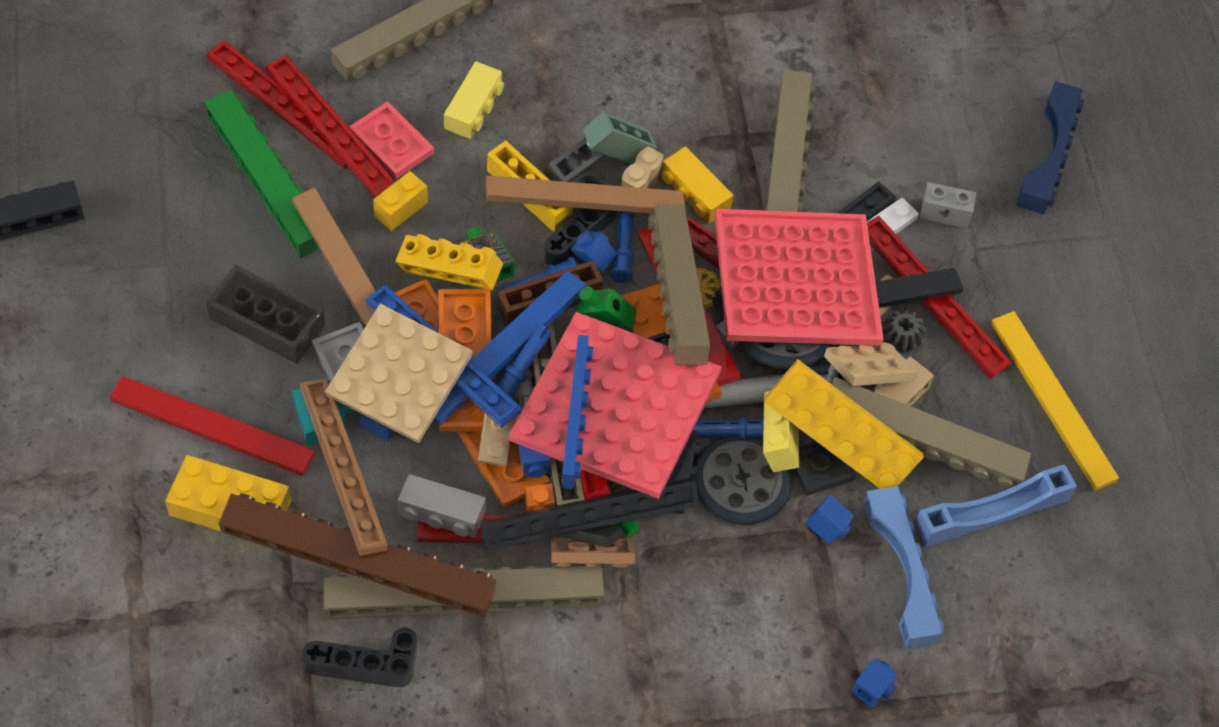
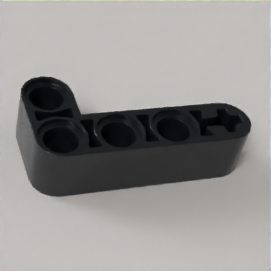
M584 176L578 182L605 185L593 176ZM580 209L546 240L545 263L554 266L567 261L568 257H574L575 254L571 248L577 242V238L585 231L602 232L616 219L618 211Z
M407 627L397 629L393 633L389 651L312 641L307 643L302 651L304 667L307 672L317 676L391 687H405L413 678L418 652L417 635L412 629ZM402 641H408L411 643V645L407 648H402L398 646V644ZM341 659H349L351 661L345 666L337 664ZM369 663H376L379 665L374 670H368L365 668V666ZM397 667H404L406 669L402 674L393 672Z

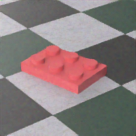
M388 101L349 126L351 131L375 159L395 179L434 154V147Z

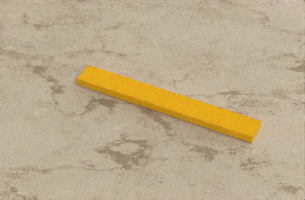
M1015 311L992 319L991 326L1093 490L1097 491L1116 483L1119 476Z

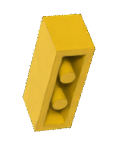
M686 146L663 160L661 176L664 182L671 185L676 191H683L684 201H687L693 207L698 217L703 218L710 224L715 220L716 209H731L734 195Z

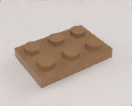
M551 537L550 539L551 563H557L561 567H569L573 563H584L587 567L612 564V566L619 568L627 567L628 564H635L632 538H620L609 547L565 537Z

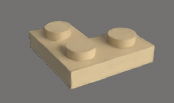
M484 414L478 462L502 467L507 465L510 443L509 434L520 414L503 428L498 426L488 415Z

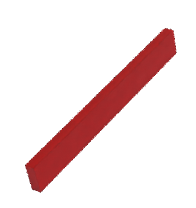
M225 40L206 54L210 62L341 167L344 169L347 167L273 78Z
M287 55L266 65V71L374 198L395 183L393 178Z
M879 215L867 223L870 245L898 277L930 272ZM951 295L921 300L923 305L990 379L1010 366L1012 362Z
M647 228L638 231V239L657 273L658 263H654V249L656 247L651 245L653 229ZM703 305L710 341L707 361L722 366L721 373L716 381L718 386L721 387L740 380V372Z
M124 376L121 377L110 396L111 402L300 476L305 475L315 456V451Z

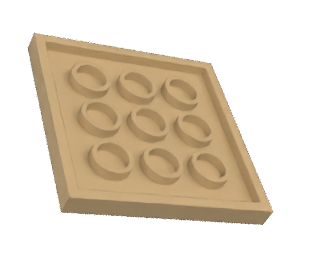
M379 304L325 393L334 400L419 443L472 357L473 352L461 344Z

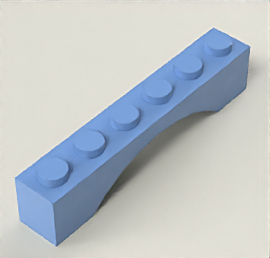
M1064 464L1042 471L1012 488L989 497L963 503H941L920 510L914 525L924 547H928L1068 502L1077 486Z
M898 486L867 491L863 505L869 526L881 534L892 546L905 571L907 602L898 624L905 649L938 644L942 633H944V624L942 618L937 617L935 610L937 605L936 597L929 590L927 584L929 583L928 571L926 567H922L920 561L922 556L919 543L914 541V525L906 514V498L900 494Z

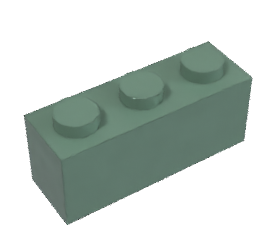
M602 112L583 129L587 138L586 144L591 150L606 154L608 157H614L624 163L634 164L639 152L648 146L655 150L657 149L648 129L606 112Z

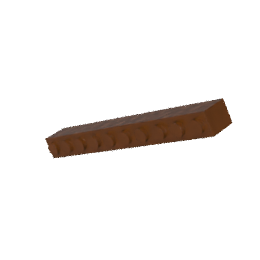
M240 493L239 496L230 494L219 521L222 533L482 618L486 617L496 589V579H493V576L487 572L477 571L475 573L466 570L464 565L456 562H450V564L441 562L438 557L432 554L424 553V555L413 553L411 548L404 545H397L395 547L388 544L387 551L359 556L350 528L343 530L334 527L333 523L324 519H318V521L309 519L306 514L300 511L293 510L290 513L281 510L282 508L275 503L266 502L263 504L257 502L255 498L247 494Z

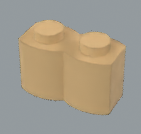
M649 146L641 150L636 157L635 163L624 171L621 186L650 188L655 185L661 176L663 154Z

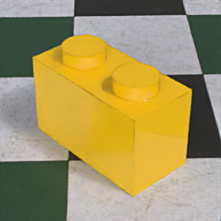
M409 171L373 199L374 217L392 232L428 203L427 185Z

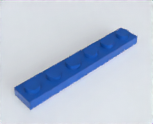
M578 335L562 474L563 488L574 489L575 479H580L581 462H577V455H583L584 438H579L580 431H585L586 415H582V408H588L589 392L584 390L585 385H590L591 369H587V362H593L594 346H589V335Z

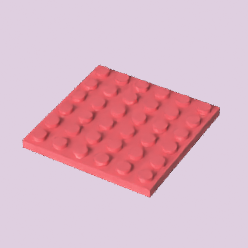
M716 209L715 225L726 341L882 345L884 339L865 214Z
M576 312L509 434V441L564 462L578 335H589V346H594L593 362H587V369H591L590 385H585L584 390L589 392L588 408H582V415H586L585 431H580L579 438H584L583 455H577V462H581V469L659 499L715 386L722 366L707 361V365H675L674 356L669 353L668 346Z

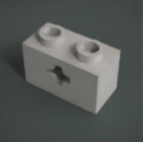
M928 182L922 199L919 219L968 229L974 211L977 192Z

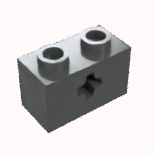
M585 137L550 162L543 172L550 181L572 182L596 165L602 157L601 153L591 150L586 144L587 138Z

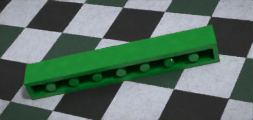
M230 89L204 101L208 119L299 258L301 259L319 250L315 240L292 203L293 197L303 193L302 189L298 184H293L290 171L286 166H281L278 153L275 149L271 150L269 148L266 135L263 131L259 132L257 130L256 121L252 114L247 115L245 112V105L240 97L236 98Z

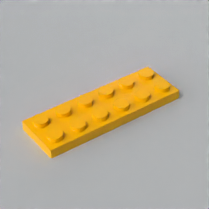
M798 359L764 397V403L880 489L898 486L924 458L920 450Z

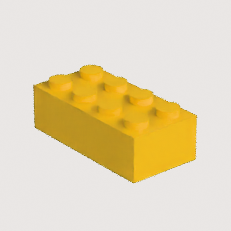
M186 455L165 503L169 516L221 531L219 521L231 493L238 496L240 493L250 495L255 498V501L263 504L266 502L275 503L284 511H287L291 503L289 486Z

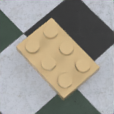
M882 343L881 346L842 345L826 349L824 355L851 386L915 381L918 374L909 361L903 358L895 350V347L889 343Z

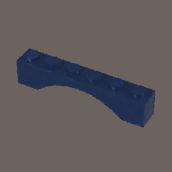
M1057 81L1054 82L1044 112L1053 133V150L1046 161L1026 174L1016 206L1040 214H1045L1047 207L1053 206L1057 195L1056 192H1053L1054 187L1058 188L1062 178V173H1058L1059 168L1064 169L1068 158L1064 151L1065 149H1070L1073 141L1070 131L1075 132L1079 118L1075 117V114H1080L1084 100L1080 99L1083 89Z

